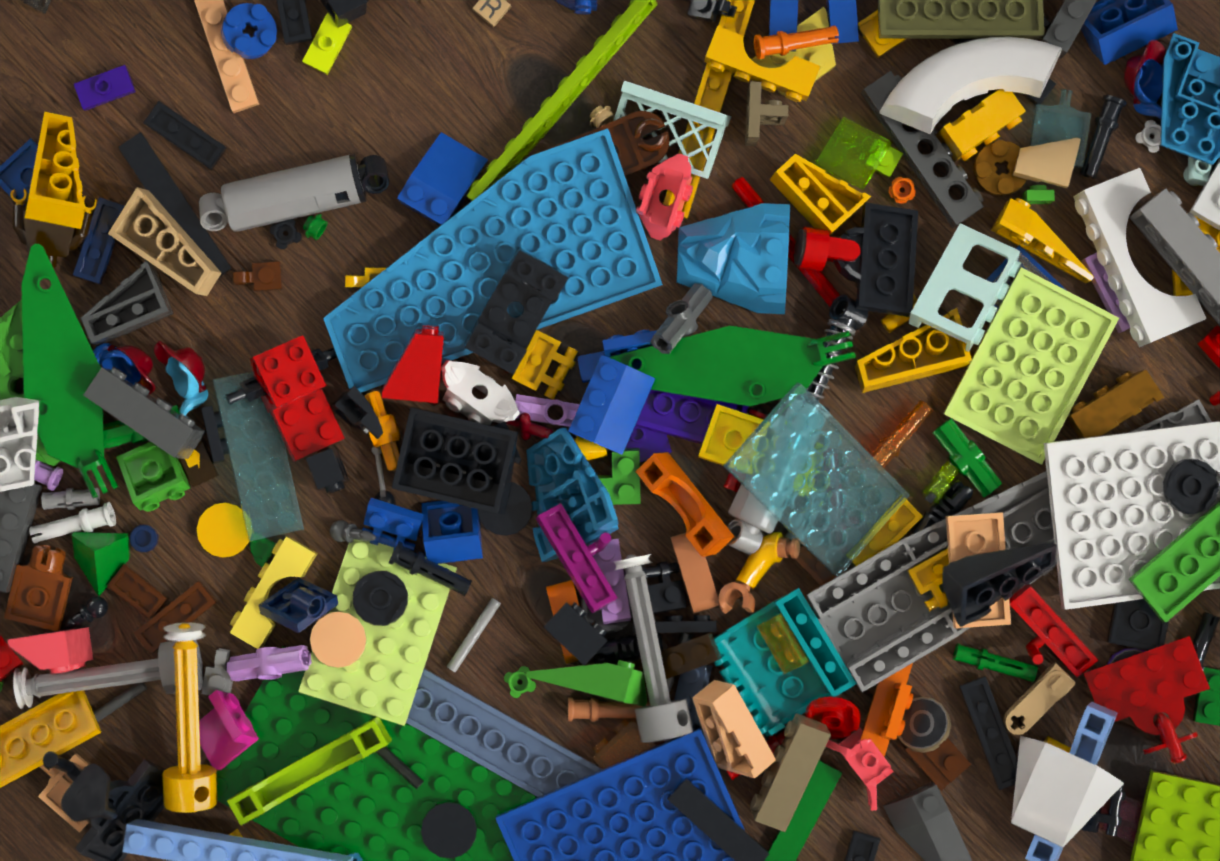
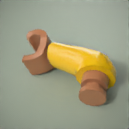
M772 532L763 536L761 546L755 553L749 555L736 582L728 583L720 590L719 603L721 610L726 614L732 609L735 601L743 597L742 607L747 612L754 613L755 599L752 593L749 592L750 589L754 590L760 579L775 562L780 563L782 558H788L789 555H791V558H798L800 553L799 539L793 538L790 541L789 538H784L780 532Z

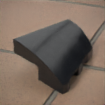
M355 386L344 391L330 406L349 426L357 428L366 434L371 432L377 439L383 434L376 413Z

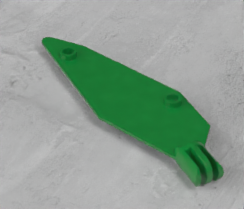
M34 244L30 248L22 280L24 398L39 400L37 433L48 455L78 468L94 499L98 495L86 471L92 470L103 494L108 492L97 469L99 465H102L113 489L118 488L115 478L104 458L103 409L83 396L101 367L43 246ZM47 279L51 282V286L48 289H42L40 282Z
M726 326L681 338L670 354H663L658 349L650 346L609 358L634 368L633 362L636 359H640L642 366L636 370L655 378L651 390L754 406L804 393L823 366L856 358L855 352L832 358L827 356V354L853 347L852 341L825 347L824 344L851 336L850 331L813 339Z

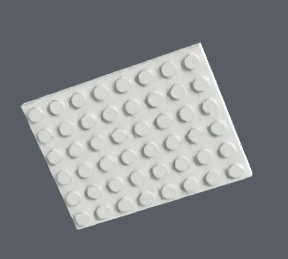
M1220 421L1044 443L1054 543L1056 544V564L1061 608L1066 610L1143 599L1128 579L1220 501ZM1182 459L1204 461L1217 474L1219 493L1212 506L1203 512L1185 514L1177 511L1168 504L1164 496L1163 481L1166 472L1174 463ZM1220 577L1205 590L1219 589Z

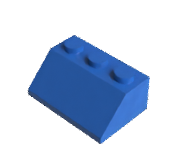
M1100 0L1094 4L1081 27V31L1091 51L1104 65L1142 48L1150 40H1158L1178 30L1173 3L1170 0Z
M601 355L568 432L623 455L655 378Z

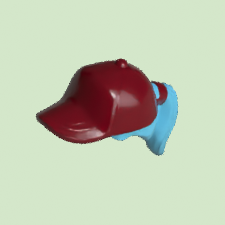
M158 341L154 347V354L166 366L165 371L172 377L177 393L184 398L180 407V414L186 415L189 411L202 405L208 398V390L203 383L205 366L202 357L190 347H183L174 351L162 341Z

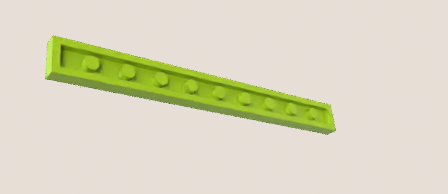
M656 0L630 1L628 9L613 20L609 31L605 35L598 37L590 53L579 59L576 69L571 75L561 80L558 90L552 97H547L543 101L540 111L534 118L531 117L524 123L521 133L506 144L502 155L488 165L487 172L483 177L472 183L469 193L466 195L470 201L477 198L527 157L658 5Z

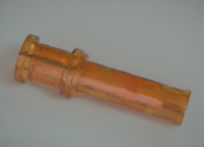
M919 400L887 438L884 437L879 440V446L871 455L863 458L867 465L882 475L887 464L894 457L897 458L900 455V448L914 434L926 418L933 413L932 408L924 401Z

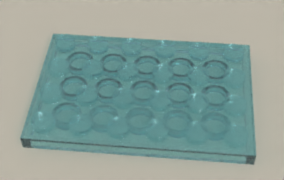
M796 383L723 465L836 577L845 571L910 496L800 383Z

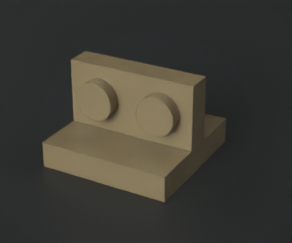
M750 82L747 91L745 146L757 145L760 125L784 126L788 118V105H782V101L768 100L765 104H761L762 82Z

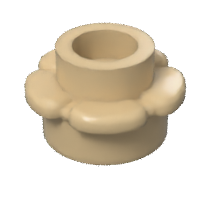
M596 107L590 114V126L598 128L612 122L615 115L610 111L611 107Z

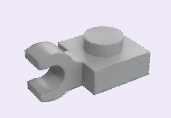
M223 648L216 650L215 666H206L201 694L211 695L216 690L231 693L233 681L227 673L230 650Z

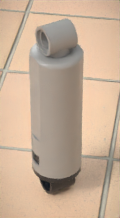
M354 153L225 183L221 186V194L207 193L200 198V224L206 230L219 231L228 223L233 232H238L367 201L366 191L377 194L387 189L389 185L387 165L385 160L377 155L364 157L359 164Z

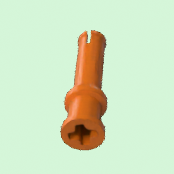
M833 25L831 27L790 34L783 31H778L775 35L763 37L758 34L754 36V50L759 60L774 54L785 56L790 50L838 43L839 38H835V36H839L837 27Z

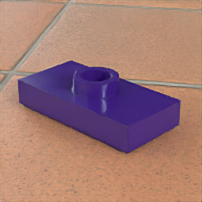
M125 65L74 83L84 111L136 92Z

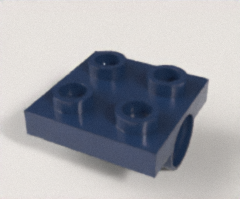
M298 577L258 606L261 615L299 633L336 607L338 599L337 595Z

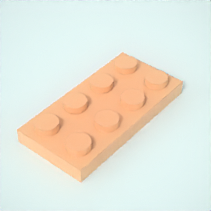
M1003 513L946 516L949 564L967 556L1006 550ZM1001 598L990 606L992 611L986 616L962 627L957 624L953 614V628L1010 625L1009 599L1005 601Z

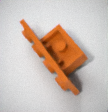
M913 663L876 685L860 740L870 738L884 757L889 740H896L897 736H901L904 730L905 720H902L905 709L908 710L913 700V694L910 693L912 686L907 685Z

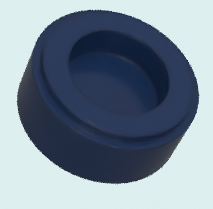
M139 525L131 531L129 540L131 546L136 551L149 552L157 546L159 536L152 526Z

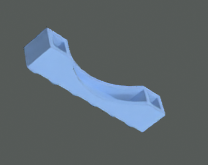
M1094 702L1088 704L1077 729L1070 754L1097 766L1118 713ZM1034 835L1025 859L1029 861H1058L1063 847Z

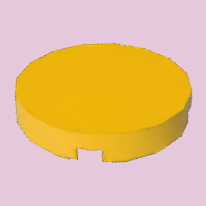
M219 503L209 507L201 515L197 525V536L203 549L211 555L222 558L235 556L242 552L250 543L253 532L252 521L247 513L238 505L230 503Z

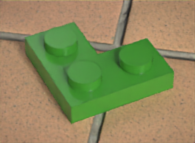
M625 448L623 455L612 451V475L598 476L608 491L613 505L641 504L640 477L635 472L640 467L639 448Z

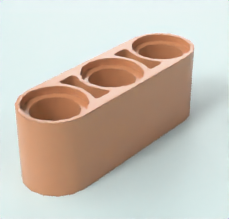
M682 533L670 538L693 613L720 606L706 556L701 557L685 536L686 533Z

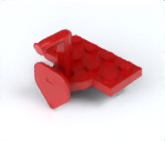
M1190 636L1084 673L1094 703L1117 712L1115 722L1130 717L1135 726L1143 732L1160 736L1162 743L1144 749V754L1168 747L1172 763H1178L1187 758V755L1183 753L1180 743L1195 738L1198 734L1193 732L1177 737L1175 729L1183 720L1185 712L1183 698L1210 689ZM1156 715L1157 718H1156V720H1155V725H1154L1153 719H1154V716Z

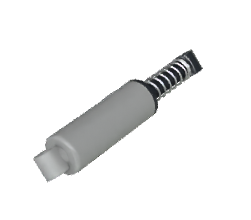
M845 294L838 296L832 302L829 310V315L832 319H829L828 322L830 328L823 332L826 336L850 331L851 336L824 343L825 347L847 342L848 338L853 339L852 336L855 335V330L860 329L867 320L868 311L856 309V301ZM843 350L827 354V356L832 358L841 355ZM837 363L823 366L804 393L781 398L770 421L752 475L745 474L728 510V514L735 518V520L731 521L727 527L735 537L727 545L751 555L761 546L763 540L761 531L768 534L774 531L830 412L829 408L818 402L820 398L825 399L822 394L825 388L829 389L827 385L829 379H834V376L831 375L834 368L839 369L836 365Z

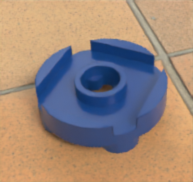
M243 3L233 7L226 14L221 27V37L225 46L232 53L234 51L245 59H256L264 56L276 42L277 38L275 20L267 12L266 7L261 4ZM246 25H250L255 29L254 37H250L249 34L242 32Z

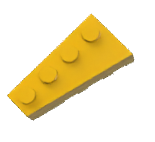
M44 111L25 218L81 229L85 204L82 198V183L79 177V161L76 156L72 117Z
M957 308L943 316L962 325ZM926 324L857 361L855 370L861 392L865 393L968 367L972 358L970 351H965L967 343Z

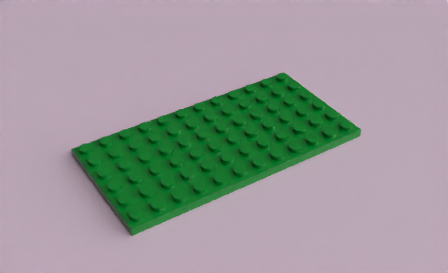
M305 670L285 673L278 679L263 680L245 711V715L252 723L259 739L222 770H216L217 801L230 807L227 801L235 794L375 717L299 693ZM381 719L392 739L386 747L424 781L418 789H415L383 758L374 752L316 782L252 819L254 822L298 847L331 853L336 852L342 855L359 853L363 861H514L495 817L538 797L408 723L402 726ZM448 801L465 806L475 817L477 825L476 839L471 848L463 855L454 858H443L430 852L423 842L421 833L422 823L428 811L437 804Z

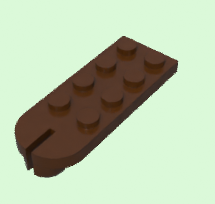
M637 111L553 147L608 128L624 175L627 176L659 162L668 151L669 134L666 131L644 141V135L665 127V125L657 115L648 111Z

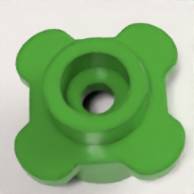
M521 666L518 671L513 673L507 672L504 676V681L509 684L511 689L510 695L514 698H519L526 691L533 692L536 688V683L531 678L526 677L527 671H530L526 666ZM519 679L523 681L521 685L517 683Z

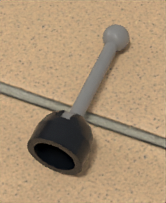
M373 446L372 453L376 459L380 492L375 495L374 499L396 505L394 495L385 489L380 455L382 453L381 448Z

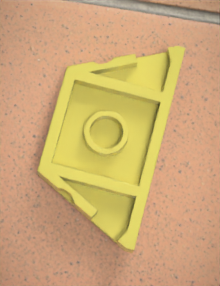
M822 7L799 24L797 32L829 27L826 9ZM832 44L796 49L795 52H789L785 56L774 54L765 56L761 60L756 56L751 59L759 66L777 68L785 65L794 56L820 65L815 81L836 66ZM779 91L780 94L786 95V93Z

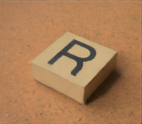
M479 0L472 9L492 27H495L511 8V5L506 0Z

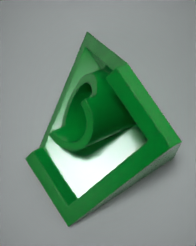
M72 533L74 558L98 597L107 588L108 583L120 568L130 559L128 533Z

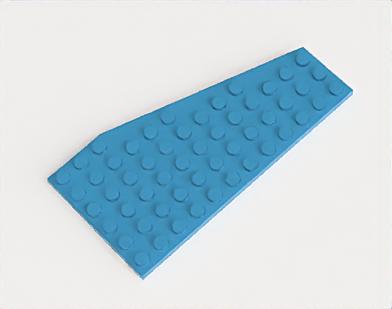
M608 128L529 156L323 318L349 389L355 386L360 392H364L384 385L415 330L422 329V325L439 326V331H444L441 364L445 363L446 360L451 361L473 353L465 348L464 343L518 247L567 274L569 277L556 301H552L536 330L663 285L639 215L636 213V207ZM516 301L510 303L507 308L509 315L512 317L520 316L524 310L523 305Z

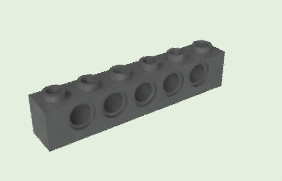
M889 71L864 88L861 95L899 151L903 153L904 158L951 227L954 228L984 207L981 203L983 198L975 187L971 189L966 179H968V176L960 165L956 166L950 158L952 152L944 142H939L935 136L937 133L935 127L931 134L915 129L913 132H907L903 129L901 122L879 114L888 96L902 79L899 75L894 76L892 71ZM926 142L929 144L931 153L928 155L921 154L917 148L918 143ZM937 164L942 165L946 169V176L942 178L937 177L933 172V166ZM950 187H956L961 191L962 197L960 200L950 198L948 194Z

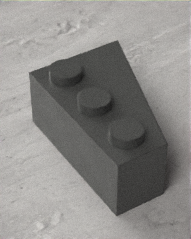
M146 260L130 277L124 279L121 285L109 295H106L81 317L91 344L99 346L174 314L153 264Z

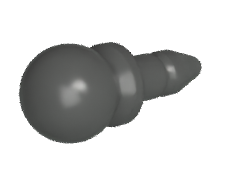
M344 520L335 521L330 527V535L337 542L346 541L352 543L354 539L367 542L376 539V536L371 532L357 529L355 524H349Z

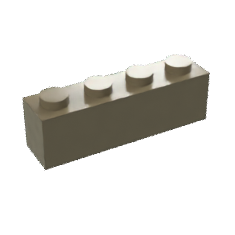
M797 713L793 721L787 723L782 745H778L773 754L776 761L773 762L770 770L767 769L764 772L761 790L759 794L753 796L750 804V809L756 822L786 832L831 736L826 724Z

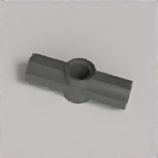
M694 283L682 300L671 303L666 309L668 318L651 338L653 347L663 354H670L682 337L694 333L698 328L696 319L713 298L711 291L704 287L703 284Z

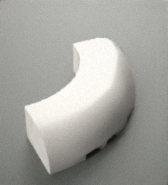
M989 37L956 44L939 51L914 67L890 93L879 114L931 134L936 124L952 109L953 105L963 99L967 100L974 96L988 93V90L1004 89V92H1019L1040 98L1061 54L1062 47L1043 41L1018 37Z

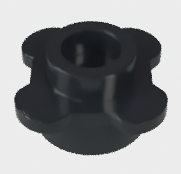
M294 219L273 224L270 227V233L277 240L276 246L279 249H286L289 244L293 242L299 243L302 239L301 233L297 232ZM284 231H288L287 236L283 235Z

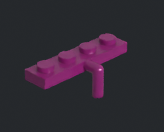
M561 503L539 514L536 517L538 524L591 613L616 601V594L593 555L605 549L611 541V535L603 533L596 542L586 546Z

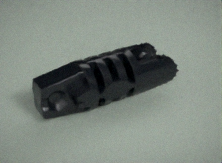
M959 480L953 481L939 496L941 499H937L934 502L935 504L929 508L930 511L924 514L913 532L921 531L946 519V516H952L959 512L972 497L973 489L964 486Z
M657 633L660 651H662L663 643L661 634ZM636 634L634 637L631 635H627L628 637L622 636L618 640L616 638L608 639L594 655V663L612 664L618 663L619 660L623 659L628 661V659L634 660L636 657L641 658Z

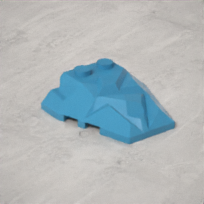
M761 203L750 208L679 227L677 283L690 288L694 283L703 284L704 287L711 291L713 296L756 313L785 314L790 204Z
M566 428L558 429L549 435L548 438H544L526 450L529 485L535 486L536 501L531 502L532 511L537 510V516L561 503L586 546L596 542L601 534H611L618 530V519L608 491ZM538 524V527L533 528V534L541 561L547 562L559 558Z

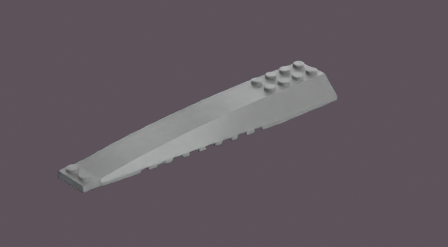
M1198 399L1176 412H1170L1130 432L1212 421ZM1047 471L952 516L1003 513L1006 550L1054 542ZM946 519L896 542L807 594L814 614L861 692L958 637L970 628H953V614L949 602H947V606L941 609L937 607L929 612L924 602L933 597L932 593L929 590L920 595L906 571L948 548ZM1055 558V565H1054L1052 568H1050L1048 571H1046L1045 573H1043L1041 576L1046 575L1048 572H1050L1051 570H1053V568H1054L1055 566H1057V564H1056V558ZM1022 583L1018 587H1016L1011 592L1012 595L1016 593L1020 588H1022L1025 584ZM940 584L939 588L943 592L944 590L942 584Z

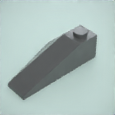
M930 782L883 805L894 830L924 861H972L952 815L934 782Z

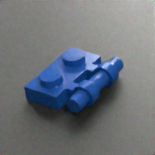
M371 498L368 503L364 525L374 529L370 530L363 527L362 530H367L376 536L375 540L370 541L371 544L378 546V543L393 547L394 551L400 541L404 547L414 551L416 544L406 541V538L414 541L417 540L424 514ZM383 531H386V532H389V533H392V534H395V535H398V536H397V538H395V537H392V536L383 534Z

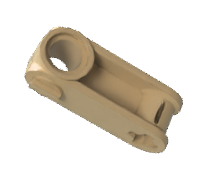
M1056 662L1051 664L1038 677L1036 682L1005 712L1003 716L1005 727L1012 734H1024L1057 701L1064 697L1076 682ZM1022 715L1020 720L1023 724L1020 727L1017 725L1011 727L1013 724L1012 716L1020 717Z

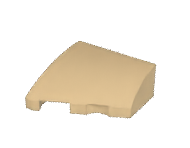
M1072 138L1020 148L1013 176L1038 183L1042 181L1068 188L1081 139Z

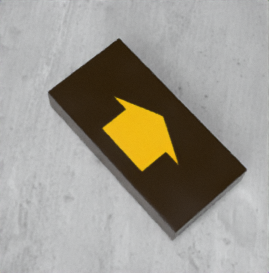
M201 439L189 459L179 458L192 487H196L219 476L203 439Z

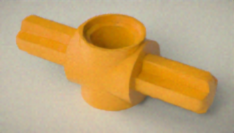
M373 391L367 393L364 397L376 413L383 434L379 439L375 438L371 432H369L374 447L381 448L387 469L393 471L397 468L400 455L396 442L401 437L394 416L391 414L387 415L380 392Z

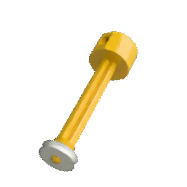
M193 622L174 623L163 628L167 631L164 638L176 641L172 648L174 649L178 766L169 767L163 772V798L166 809L182 813L207 810L217 805L216 769L210 765L200 764L196 649L198 645L194 640L206 636L202 632V629H205L206 626Z

